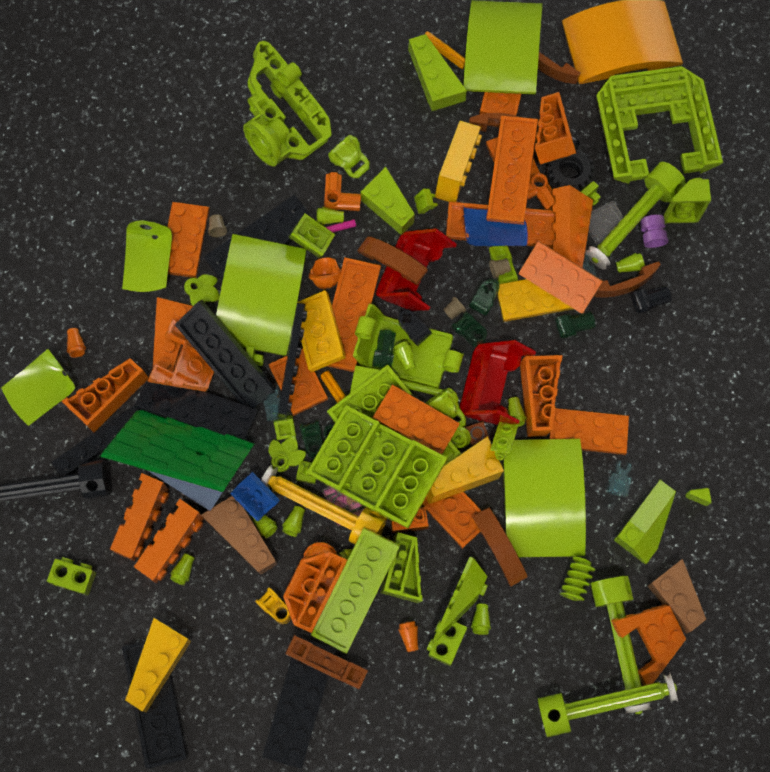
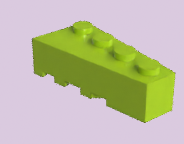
M425 34L409 39L408 50L431 111L466 101L467 90L428 36Z

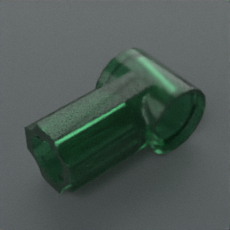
M592 312L574 316L566 314L555 319L560 338L571 337L577 332L595 328V318Z
M380 330L377 348L374 351L372 361L373 367L384 368L386 365H389L392 368L396 333L389 330Z

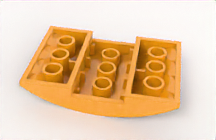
M615 1L586 9L562 20L574 68L581 73L578 80L579 84L609 79L615 74L646 68L648 71L683 64L665 1Z

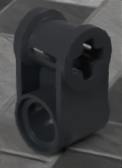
M404 310L399 314L398 322L400 327L417 346L432 335L429 328L412 311ZM404 316H405V317H409V316H410V317H411V318H410V322H411V323H408V322L403 323V321H404V318H403V317H404Z

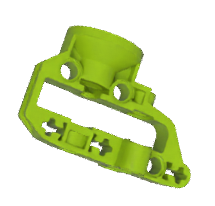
M260 41L253 52L254 63L247 81L252 95L247 101L251 107L249 110L255 117L244 124L243 131L255 154L264 163L274 167L286 158L305 159L324 145L332 134L329 117L300 81L302 75L300 68L294 62L287 64L270 43ZM271 64L276 65L278 69L272 68ZM261 74L267 76L271 81L270 87L273 93L281 99L283 97L317 139L315 143L309 146L294 127L287 128L284 123L285 115L274 101L269 99L263 92L262 86L256 79ZM265 113L272 114L273 118L267 117ZM289 142H294L296 147L290 146Z

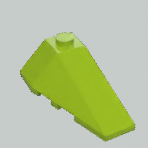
M661 480L658 481L614 539L615 542L645 565L658 549L676 493L675 490Z
M469 557L433 640L436 642L477 601L479 595H484L488 585L484 584L487 575L472 557Z

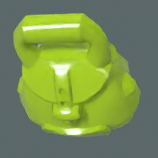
M352 135L345 137L328 153L330 162L344 168L346 173L352 178L359 179L369 170V161L361 152L360 142ZM362 160L364 164L353 173L351 168Z
M451 388L444 389L425 403L451 419H454L456 416L460 417L461 420L458 421L460 423L459 426L465 427L466 418L460 410L459 398Z

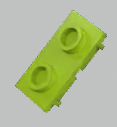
M499 422L490 449L495 451L496 459L503 460L507 454H510L518 425Z

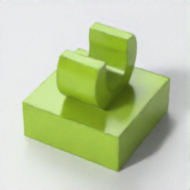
M594 181L581 191V193L593 199V206L601 198L597 193L599 186Z
M423 189L414 197L418 214H425L429 209H434L438 205L433 203L435 194H432L430 189Z
M247 346L246 353L257 366H263V356L256 354L254 347Z
M302 461L299 464L296 481L316 484V479L306 473L312 463Z

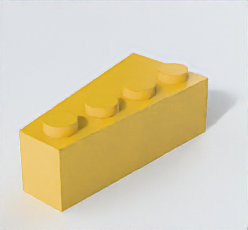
M459 121L439 174L435 198L447 202H457L461 187H464L467 176H465L466 172L469 173L472 162L470 161L475 158L477 152L475 146H479L482 135L479 134L480 126Z
M488 436L442 468L426 497L429 504L499 479L504 469L500 461L496 459L495 451L490 450L492 444Z
M153 618L125 701L139 710L147 712L191 641Z

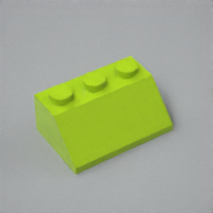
M694 178L689 180L672 198L664 214L665 223L699 222L711 201L709 179Z

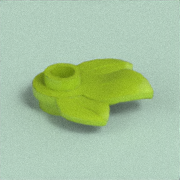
M207 274L201 275L198 279H188L184 284V290L190 296V303L194 306L200 300H203L204 303L218 301L219 293L213 287L218 279ZM195 284L197 289H192L191 285Z
M294 436L286 439L282 444L272 440L268 450L272 457L271 465L273 469L278 468L277 472H284L291 466H298L306 456L305 451L298 450V442ZM284 460V464L279 466V462Z

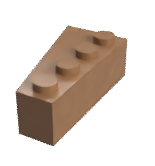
M233 496L213 507L211 511L208 510L201 514L203 519L260 575L277 565L245 509Z

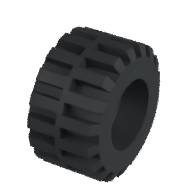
M579 149V151L576 150V154L550 161L545 175L550 187L555 189L570 185L580 192L591 183L594 174L593 161L588 159L589 155L587 153L583 154V150ZM565 167L573 168L578 172L579 177L567 178L562 175L560 169Z

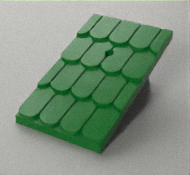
M139 410L133 414L100 457L145 469L211 511L254 444L229 434L222 435L203 427L196 428L169 417L165 419Z

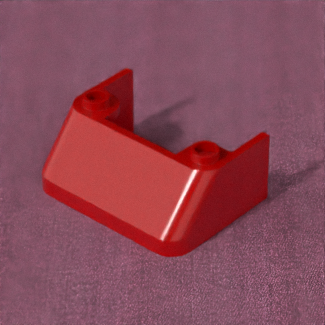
M438 229L404 232L399 237L395 248L406 253L427 268L429 262L441 258L444 248H454L457 244ZM388 266L386 267L376 290V295L379 298L410 311L430 309V306L421 301L422 296L416 292L419 284L416 285L403 278L401 273Z
M516 340L479 344L472 355L460 404V410L468 418L496 425L499 422L519 424L520 420L508 415L507 408L500 406L507 372L514 371L520 366L522 356L535 355L536 351Z

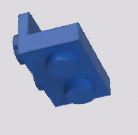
M253 472L230 493L256 521H259L280 501Z

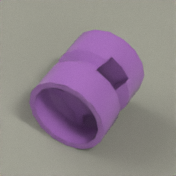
M650 215L640 220L641 231L644 233L642 237L645 247L657 248L668 243L667 232L663 230L666 227L664 216Z

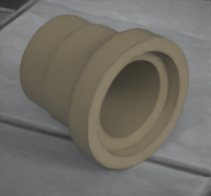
M217 214L209 217V235L211 237L226 235L227 228L224 225L223 217Z
M507 258L489 261L494 279L511 271Z
M455 296L443 309L451 320L461 312H466L465 307Z

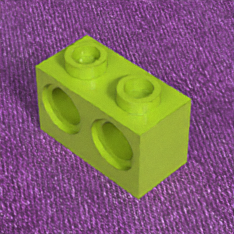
M64 557L61 560L55 559L47 582L89 595L96 576V572L91 570L92 566L84 563L78 566L73 564V560ZM62 568H67V574L64 577H60L59 571ZM85 573L86 580L78 583V576Z
M439 620L438 625H437V627H436V629H435V632H437V630H438V628H439V625H440V623H441L440 620ZM457 622L452 626L455 629L453 637H448L444 634L437 642L433 639L430 640L427 650L430 651L429 657L451 666L467 629L466 626ZM438 645L446 646L447 654L444 656L439 655L436 652V647Z

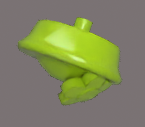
M459 426L450 441L456 448H464L470 443L471 435L466 428Z

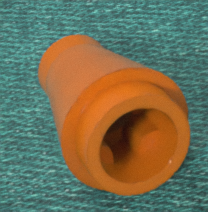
M77 328L68 329L67 353L74 358L83 356L86 347L79 334V330Z
M415 621L399 624L400 629L398 630L407 652L419 650L418 625L415 624Z

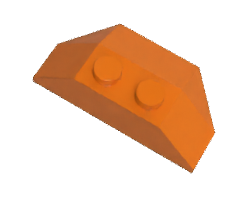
M328 551L300 560L283 595L293 625L312 633L348 561L347 559Z

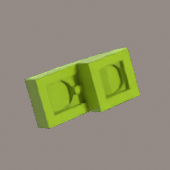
M508 246L490 247L491 260L497 261L507 258L511 268L510 272L499 275V278H497L499 284L518 281Z

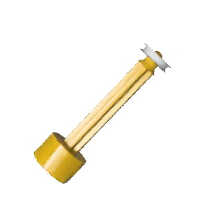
M272 465L268 467L261 479L268 488H272L273 492L275 491L352 530L349 542L356 544L364 527L381 535L387 522V518L368 508H365L360 516H357L282 478V476L276 477L278 468L273 469Z

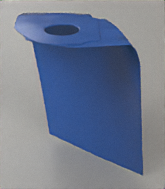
M463 205L465 232L469 234L466 240L470 245L527 246L528 232L526 221H524V225L487 221L488 210L465 208Z

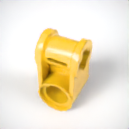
M268 587L267 592L255 602L277 623L283 625L289 623L291 617L286 604ZM280 610H287V616L284 619L277 618V613Z

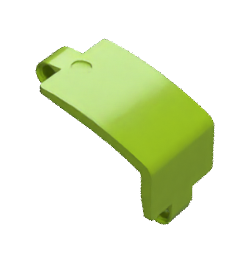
M369 304L365 316L359 317L355 330L358 340L353 357L362 367L381 370L386 365H389L399 379L439 388L444 371L459 372L464 353L461 354L460 352L450 350L453 341L452 334L429 329L432 335L417 346L400 327L398 320L384 316L374 304ZM408 341L412 347L414 363L416 365L415 368L405 371L403 365L394 354V346Z

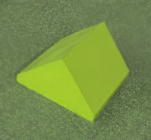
M304 213L289 235V238L320 258L324 255L335 234Z

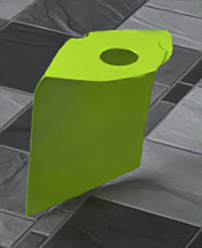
M140 220L129 223L126 228V253L122 289L150 292L166 288L172 242L171 230L155 222ZM140 225H148L152 229L146 230L141 228ZM152 235H156L158 238L153 239Z
M49 349L1 387L13 410L28 426L69 396L75 389V385L69 376L63 375L62 371L64 369Z

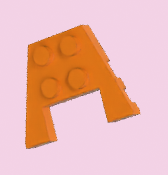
M172 320L165 336L183 345L174 370L171 372L155 364L147 381L205 392L209 387L214 371L175 326L177 322Z
M664 604L643 610V612L638 614H630L624 618L611 620L618 636L622 638L637 628L652 658V661L638 670L643 686L655 682L686 640L670 605Z

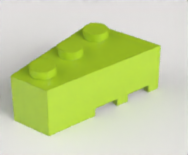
M385 167L361 191V201L402 235L414 223L415 214Z
M396 533L393 537V542L401 546L382 582L380 593L416 603L422 602L417 537Z

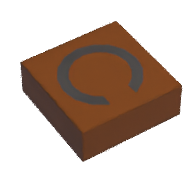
M484 422L465 427L471 435V447L488 436Z

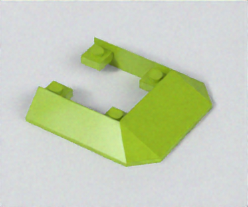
M679 66L614 75L607 80L596 95L615 180L629 184L630 181L642 180L649 175L646 159L629 160L623 131L638 128L636 115L670 111L672 124L688 122L695 152L681 154L680 159L684 173L699 171L701 174L723 163L704 80L686 68Z

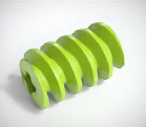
M574 556L573 561L575 563L570 564L572 570L567 572L570 578H565L564 582L567 585L562 586V590L565 593H560V595L574 601H584L580 594H587L583 586H590L586 578H593L588 572L595 571V568L591 566L592 563L590 561Z

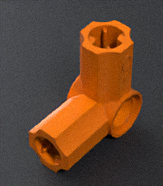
M336 172L326 174L324 207L337 211H360L361 194L341 193L342 175ZM334 199L336 202H330L329 200Z
M542 173L535 174L530 179L527 200L537 196L545 210H553L555 196H553V190L548 184V179ZM541 182L543 186L537 187L534 183Z

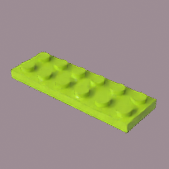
M365 527L363 528L311 636L347 654L401 545Z

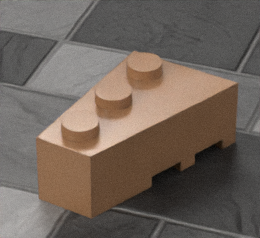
M683 559L648 585V588L662 605H670L685 634L693 631L706 620Z

